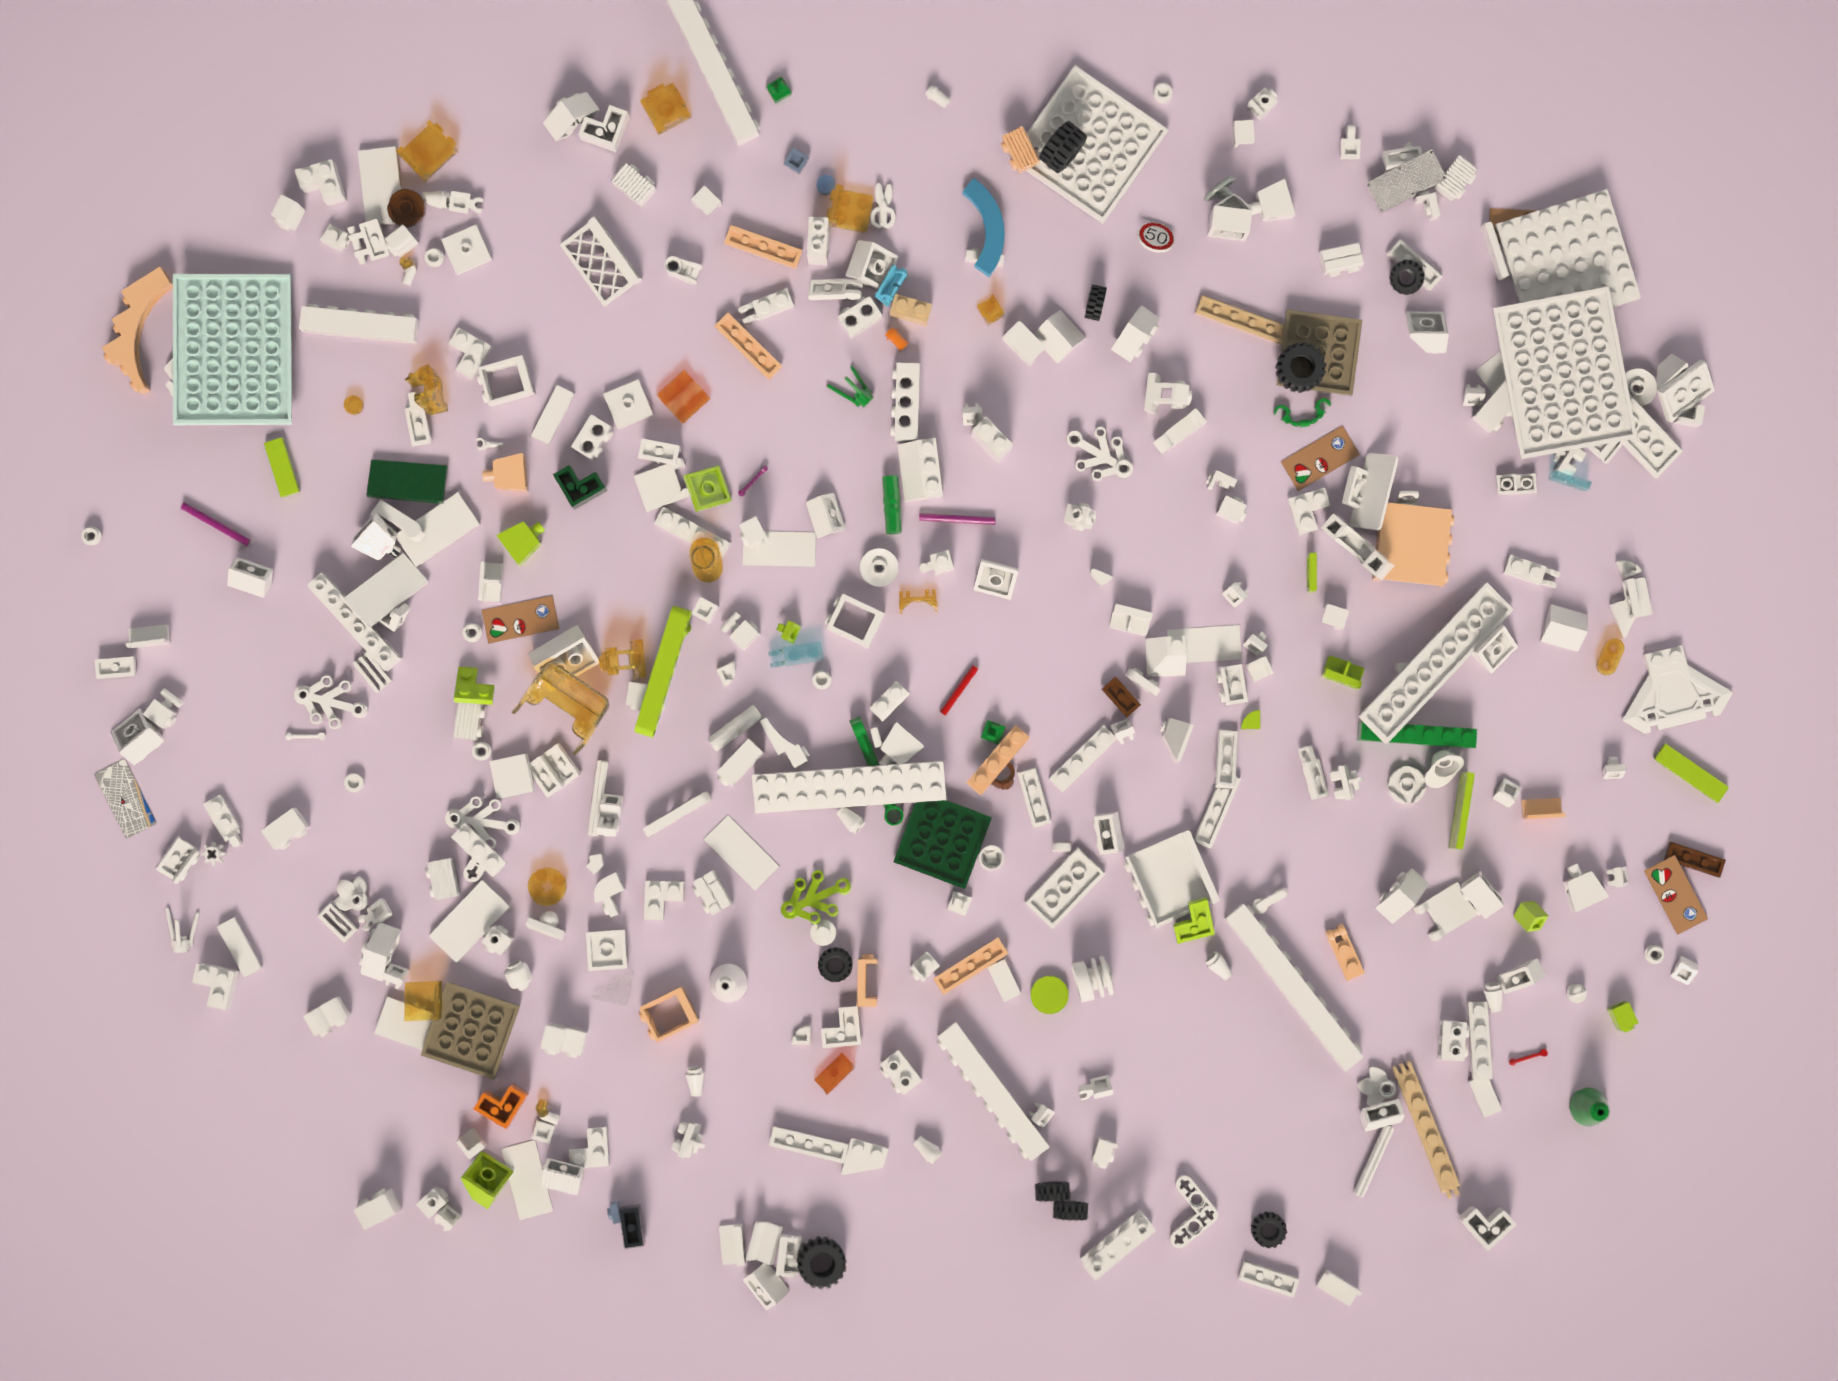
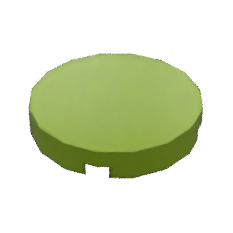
M1045 976L1039 978L1033 984L1030 996L1033 1006L1038 1011L1044 1014H1055L1066 1006L1069 992L1066 984L1061 979L1055 976Z

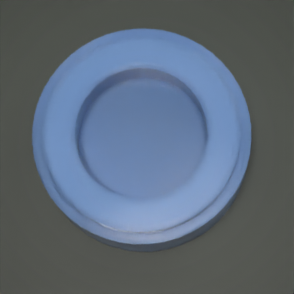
M830 175L820 176L817 180L818 191L823 195H829L834 192L836 187L834 178Z

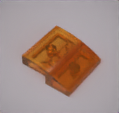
M684 369L656 394L682 424L711 399Z

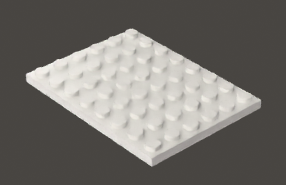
M1609 286L1492 309L1520 459L1637 438Z

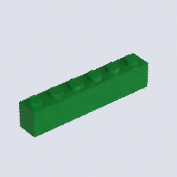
M1363 721L1358 722L1357 741L1384 743ZM1405 724L1388 743L1473 749L1476 748L1477 729Z

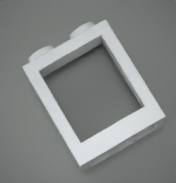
M809 217L807 244L809 264L828 265L830 227L829 220L826 217Z
M523 355L478 367L477 379L479 384H483L484 392H482L483 400L485 403L488 402L491 407L535 395ZM517 365L524 391L494 399L487 374Z
M842 594L841 597L838 596L833 605L836 608L833 615L829 614L825 624L828 625L826 629L869 649L885 613L845 594ZM845 601L875 615L864 640L834 627Z
M747 739L716 772L719 775L717 779L725 786L728 784L733 786L764 752L752 740Z

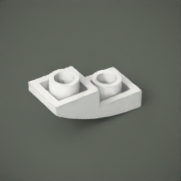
M1536 473L1497 475L1498 495L1537 493Z

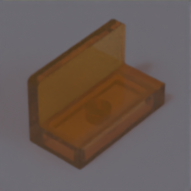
M841 1052L814 1080L825 1091L824 1093L828 1095L855 1068V1065Z

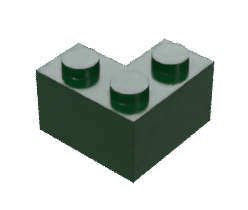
M568 465L553 474L574 510L608 491L596 472L579 480L573 468Z

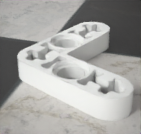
M1180 1175L1176 1179L1175 1185L1196 1213L1170 1234V1241L1176 1248L1186 1246L1213 1224L1218 1217L1217 1210L1187 1175ZM1182 1179L1184 1181L1189 1180L1187 1184L1191 1190L1193 1189V1187L1196 1188L1195 1190L1191 1191L1188 1194V1196L1185 1195L1186 1193H1188L1185 1187H1179L1181 1186L1180 1181ZM1194 1194L1201 1195L1202 1201L1199 1204L1191 1202V1197ZM1205 1210H1213V1217L1211 1219L1206 1217L1203 1220L1206 1223L1205 1225H1202L1201 1221L1196 1218L1200 1215L1202 1219L1206 1215ZM1192 1221L1199 1223V1229L1195 1232L1188 1229L1189 1223ZM1185 1227L1187 1233L1191 1236L1188 1238L1187 1235H1184L1182 1243H1175V1235L1181 1236L1184 1233L1182 1229Z

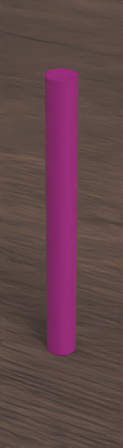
M184 502L181 505L180 509L245 546L250 544V539Z
M919 513V521L995 525L996 517Z

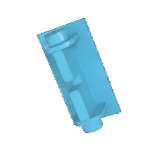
M892 265L877 290L875 297L885 306L889 307L904 279L907 278L908 271L904 268L898 269L895 265Z

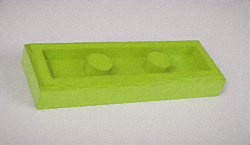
M280 437L265 442L264 446L280 497L284 498L299 493V486L284 439Z

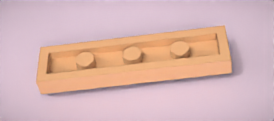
M730 225L724 242L725 245L797 269L803 252L801 249Z
M729 313L715 325V328L768 380L782 368V365Z
M1015 725L966 784L979 795H982L1030 737Z
M997 937L933 979L944 995L1006 956L1008 952Z

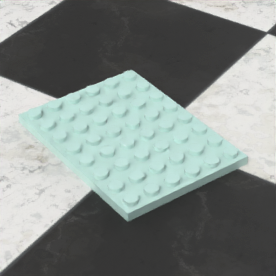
M173 274V425H292L291 274Z

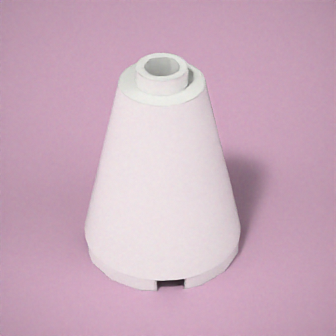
M723 964L717 967L709 979L711 993L722 1002H734L740 999L746 992L748 984L745 972L733 964ZM724 982L729 984L728 989L723 986Z

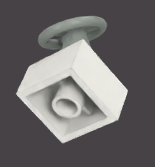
M1234 175L1223 179L1204 196V201L1206 202L1215 197L1220 201L1214 205L1210 213L1207 236L1245 241L1250 233L1252 209L1242 198L1233 194L1228 188L1235 180Z

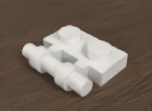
M378 218L359 224L361 229L359 233L356 232L355 226L347 228L349 241H352L355 249L354 255L355 258H358L360 265L367 263L365 258L367 254L370 255L371 261L391 255L389 249L384 244L386 240ZM359 238H364L366 249H362Z

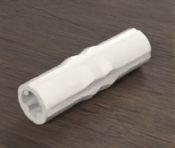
M753 704L707 739L713 748L718 751L762 719L763 716Z

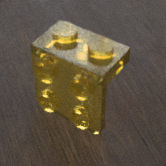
M836 184L835 190L832 189L830 201H833L832 208H828L826 218L829 220V226L866 233L873 205V196L844 190L843 185Z

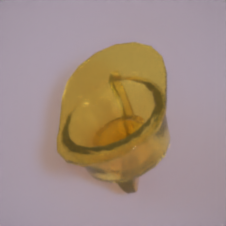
M709 538L695 540L690 547V560L693 572L700 581L714 582L723 572L718 545Z

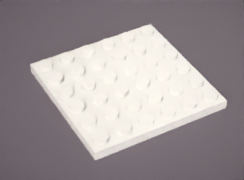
M1074 66L1032 125L1027 136L1038 157H1040V153L1050 137L1067 121L1072 122L1087 134V140L1077 156L1062 172L1056 173L1041 160L1038 165L1026 171L1104 224L1165 137L1168 129L1089 74Z
M1608 189L1495 225L1519 303L1608 286L1613 308L1641 299Z

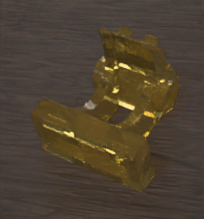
M429 364L420 367L414 373L408 374L405 381L412 387L424 385L423 393L414 394V402L429 415L448 411V404L443 400L442 379Z
M643 639L630 641V650L617 651V647L605 648V652H601L602 656L598 658L599 668H601V671L603 670V672L608 673V675H618L620 670H633V680L646 678ZM618 655H628L629 665L619 666Z

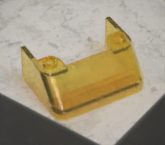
M547 662L527 687L511 713L515 714L525 701L531 705H538L543 698H546L575 718L572 730L576 736L581 738L572 753L576 756L587 744L609 708V701L604 695L557 663Z

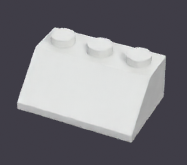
M936 438L915 440L898 445L905 502L943 497Z
M578 625L528 653L533 667L550 691L601 663Z

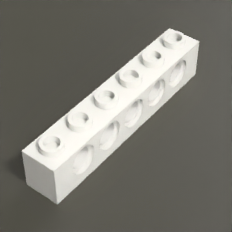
M320 573L307 585L384 671L389 672L402 660L401 656L373 626L368 629L343 601V598L346 596L326 574Z

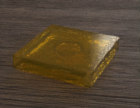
M442 981L405 982L404 1021L442 1020Z

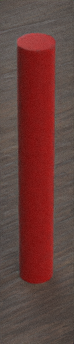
M971 666L939 711L945 716L979 670L977 667Z

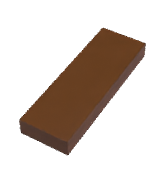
M1669 842L1664 860L1675 855L1681 866L1717 878L1721 877L1726 861L1725 859L1673 842Z

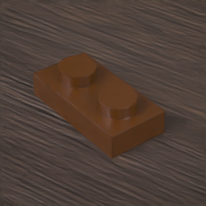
M1116 676L1101 689L1126 718L1141 706Z

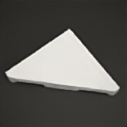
M1623 600L1610 605L1620 635L1622 638H1625L1635 618L1629 619L1626 601Z

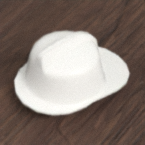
M1450 747L1435 753L1432 757V767L1425 776L1426 784L1432 788L1448 784L1463 767V758L1456 755Z

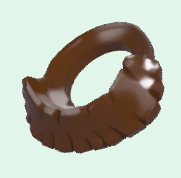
M1010 762L1006 765L1010 769V776L1002 781L995 778L991 785L1002 790H1008L1012 787L1015 770Z

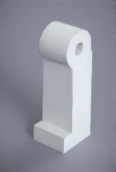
M1195 408L1167 430L1153 444L1163 454L1202 427L1207 421Z
M381 499L370 514L372 517L374 513H377L383 520L385 519L404 531L414 542L421 541L425 536V530L416 521Z

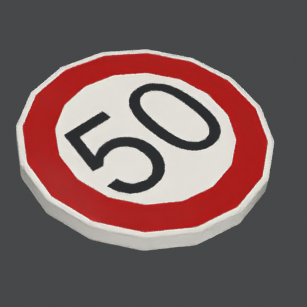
M1147 222L1141 225L1138 230L1139 242L1150 251L1166 252L1174 245L1175 236L1173 232L1162 223Z

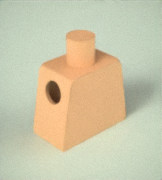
M523 453L493 460V469L482 471L483 481H494L496 489L528 492L526 458Z

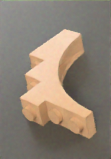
M158 267L121 291L124 295L122 300L129 309L111 319L115 324L112 327L120 337L102 347L105 352L103 354L105 360L109 364L112 363L117 367L119 366L124 375L130 377V385L134 391L146 394L150 389L144 379L140 365L139 345L141 332L153 306L164 294L173 288V282L161 267Z

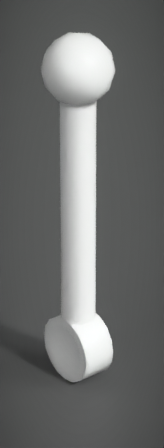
M288 732L285 734V738L287 740L292 738H318L324 740L326 735L323 732L319 734H292Z

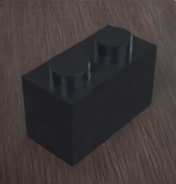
M641 1204L622 1206L619 1209L624 1249L644 1246L646 1239Z

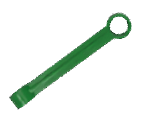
M860 716L849 720L867 766L879 765ZM883 804L886 810L884 814L885 821L892 826L899 825L904 817L902 810L896 804ZM891 809H897L901 814L900 820L896 823H892L887 819V813Z

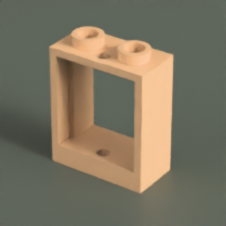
M683 986L641 1006V1011L638 1012L643 1023L647 1022L649 1026L647 1032L652 1040L655 1039L656 1043L699 1021ZM677 995L688 1021L660 1034L648 1008Z

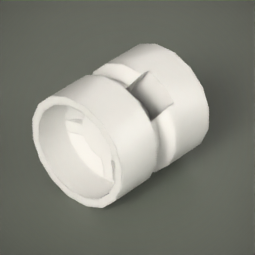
M988 845L980 851L979 862L987 870H996L1002 866L1004 854L999 847Z

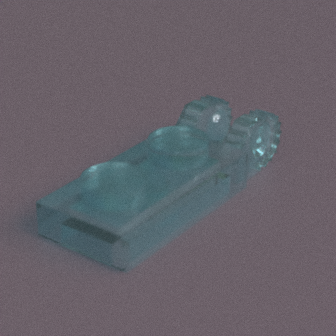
M821 641L783 647V649L768 652L769 656L773 657L784 654L785 661L770 663L771 668L788 667L824 660Z

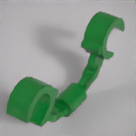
M1326 398L1320 399L1314 407L1317 411L1316 418L1311 421L1309 419L1299 420V423L1292 421L1289 416L1291 410L1285 405L1277 406L1273 411V415L1276 414L1278 409H1283L1285 416L1281 421H1284L1286 424L1290 423L1295 427H1308L1310 424L1316 423L1326 413L1319 407L1321 402H1325L1328 406L1332 404Z

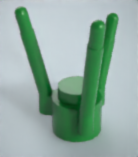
M853 366L850 369L863 388L859 389L847 376L845 380L857 392L854 395L856 399L830 384L826 385L827 388L853 402L857 407L861 405L864 408L874 398L871 394L872 391L866 386Z

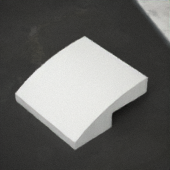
M560 743L529 763L532 777L547 798L581 775Z

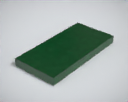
M371 459L366 496L367 498L444 504L448 466Z

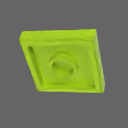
M719 465L683 476L696 512L732 501Z

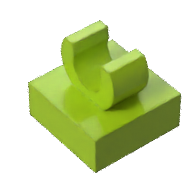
M788 620L786 625L779 623L776 630L782 633V639L794 644L801 626Z

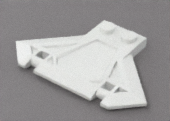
M1682 645L1645 654L1643 656L1648 676L1622 721L1645 734L1651 732L1650 726L1656 725L1657 729L1661 730L1705 719V712L1712 711L1713 716H1717L1722 713L1733 692L1688 666ZM1708 699L1709 704L1704 705L1703 700ZM1653 713L1654 718L1648 719L1647 714Z

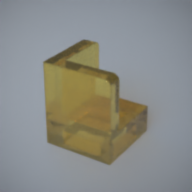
M994 294L990 295V298L977 305V309L987 326L1004 317L1005 313Z

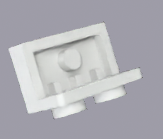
M1242 664L1218 668L1219 672H1216L1217 682L1221 683L1222 691H1219L1220 701L1224 702L1225 706L1248 702Z
M177 836L155 868L178 884L180 880L183 881L187 876V870L191 864L194 865L198 861V848Z

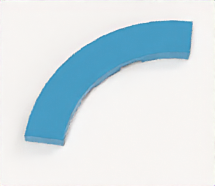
M973 178L963 190L962 195L980 212L985 228V244L974 267L990 278L1002 255L1005 238L1004 222L993 196L979 181Z

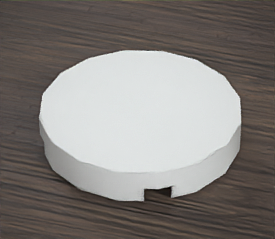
M1411 766L1395 769L1388 778L1387 788L1389 794L1395 801L1402 804L1417 802L1426 791L1424 775L1420 770Z

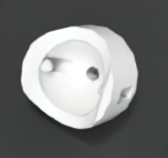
M821 920L819 924H813L811 927V938L816 944L826 946L835 939L836 927L831 921Z

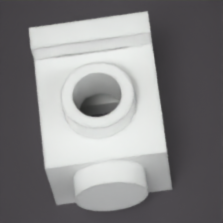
M1264 88L1249 101L1247 108L1261 120L1277 104V94L1272 89L1267 90ZM1265 98L1268 103H1263L1261 99Z
M1098 1137L1092 1156L1095 1166L1106 1169L1108 1163L1113 1161L1115 1155L1113 1148L1118 1146L1116 1142Z

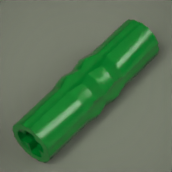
M883 476V511L886 534H901V499L898 476Z

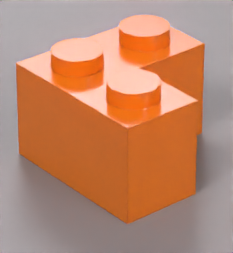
M515 1084L509 1086L502 1099L486 1090L482 1093L473 1110L507 1129L530 1093Z

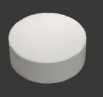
M1159 83L1153 91V97L1159 103L1168 102L1173 94L1171 86L1167 83Z
M350 773L344 779V786L350 792H358L364 787V778L358 773Z
M1066 842L1053 843L1052 851L1070 852L1071 844Z

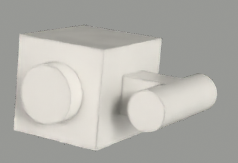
M949 550L930 555L931 562L920 565V572L925 573L926 571L934 570L935 575L954 570Z
M735 612L720 629L725 633L730 628L733 629L734 632L729 637L745 651L760 635L757 632L759 628L752 621L748 623L746 620L741 625H738L736 622L741 616Z
M164 688L160 693L161 696L166 698L164 702L154 699L143 715L159 727L167 729L177 719L176 715L178 713L171 708L174 704L180 708L184 702Z

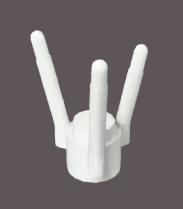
M167 907L165 910L173 952H189V947L193 946L199 912L195 913L190 936L187 940V936H180L178 919L175 920L174 933L170 910Z

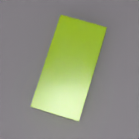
M1460 772L1448 847L1451 849H1464L1475 774L1472 772Z

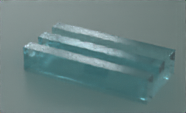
M1556 470L1551 472L1549 477L1550 481L1582 491L1589 490L1592 483L1591 481Z

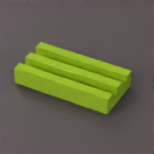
M1317 553L1307 554V592H1316Z

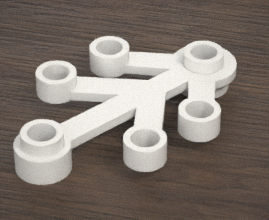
M1098 427L1094 432L1095 437L1098 438L1100 449L1084 441L1078 431H1071L1068 434L1067 443L1070 446H1079L1096 456V458L1088 460H1078L1075 463L1077 471L1082 472L1088 467L1107 463L1112 468L1102 471L1095 469L1091 474L1094 481H1100L1103 477L1115 474L1120 478H1127L1132 474L1133 465L1129 460L1125 459L1122 449L1123 441L1120 437H1114L1111 440V446L1116 451V460L1110 456L1105 437V428ZM1103 430L1104 435L1098 436L1097 431ZM1072 436L1077 437L1078 441L1076 443L1071 441ZM1115 439H1118L1120 441L1119 446H1115L1113 444V441ZM1079 462L1084 463L1083 469L1078 468L1077 464ZM1120 466H1126L1127 471L1122 472L1120 470ZM1099 472L1101 477L1095 478L1094 473Z
M323 676L321 681L311 687L302 685L297 687L294 692L296 702L306 706L311 715L310 721L313 724H320L323 721V716L317 712L313 702L320 703L329 719V727L332 729H339L342 723L336 717L331 707L350 711L357 718H363L368 713V707L364 703L358 702L353 705L333 699L352 689V684L349 681H342L338 687L320 696L314 693L324 687H331L334 682L332 677ZM326 678L330 679V683L328 685L324 684V680ZM344 683L349 685L347 690L342 688ZM305 691L306 697L302 699L300 694ZM358 706L362 708V712L359 714L356 713ZM315 715L320 717L318 722L314 721ZM334 720L338 721L337 727L332 726Z
M478 796L473 797L470 803L460 810H449L445 816V821L449 827L459 829L464 823L472 825L486 843L489 839L493 841L491 848L496 846V840L490 837L484 827L503 829L511 835L518 833L521 827L516 819H510L506 822L484 819L493 811H497L502 807V803L498 799L490 801L489 806L474 817L465 816L474 808L482 806L483 801ZM474 799H478L480 801V804L478 806H475L473 804ZM494 801L499 804L497 809L492 807ZM453 815L458 817L457 822L452 821L451 817ZM510 823L515 825L513 831L508 828Z

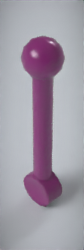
M764 465L757 475L743 489L738 491V495L741 497L745 496V492L768 470V467Z

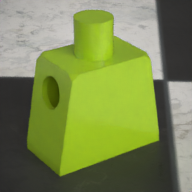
M523 521L496 536L515 562L522 566L542 545L537 536L546 530L539 521L531 527Z

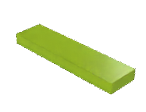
M1663 744L1653 759L1716 803L1720 802L1729 789L1723 782L1667 744Z

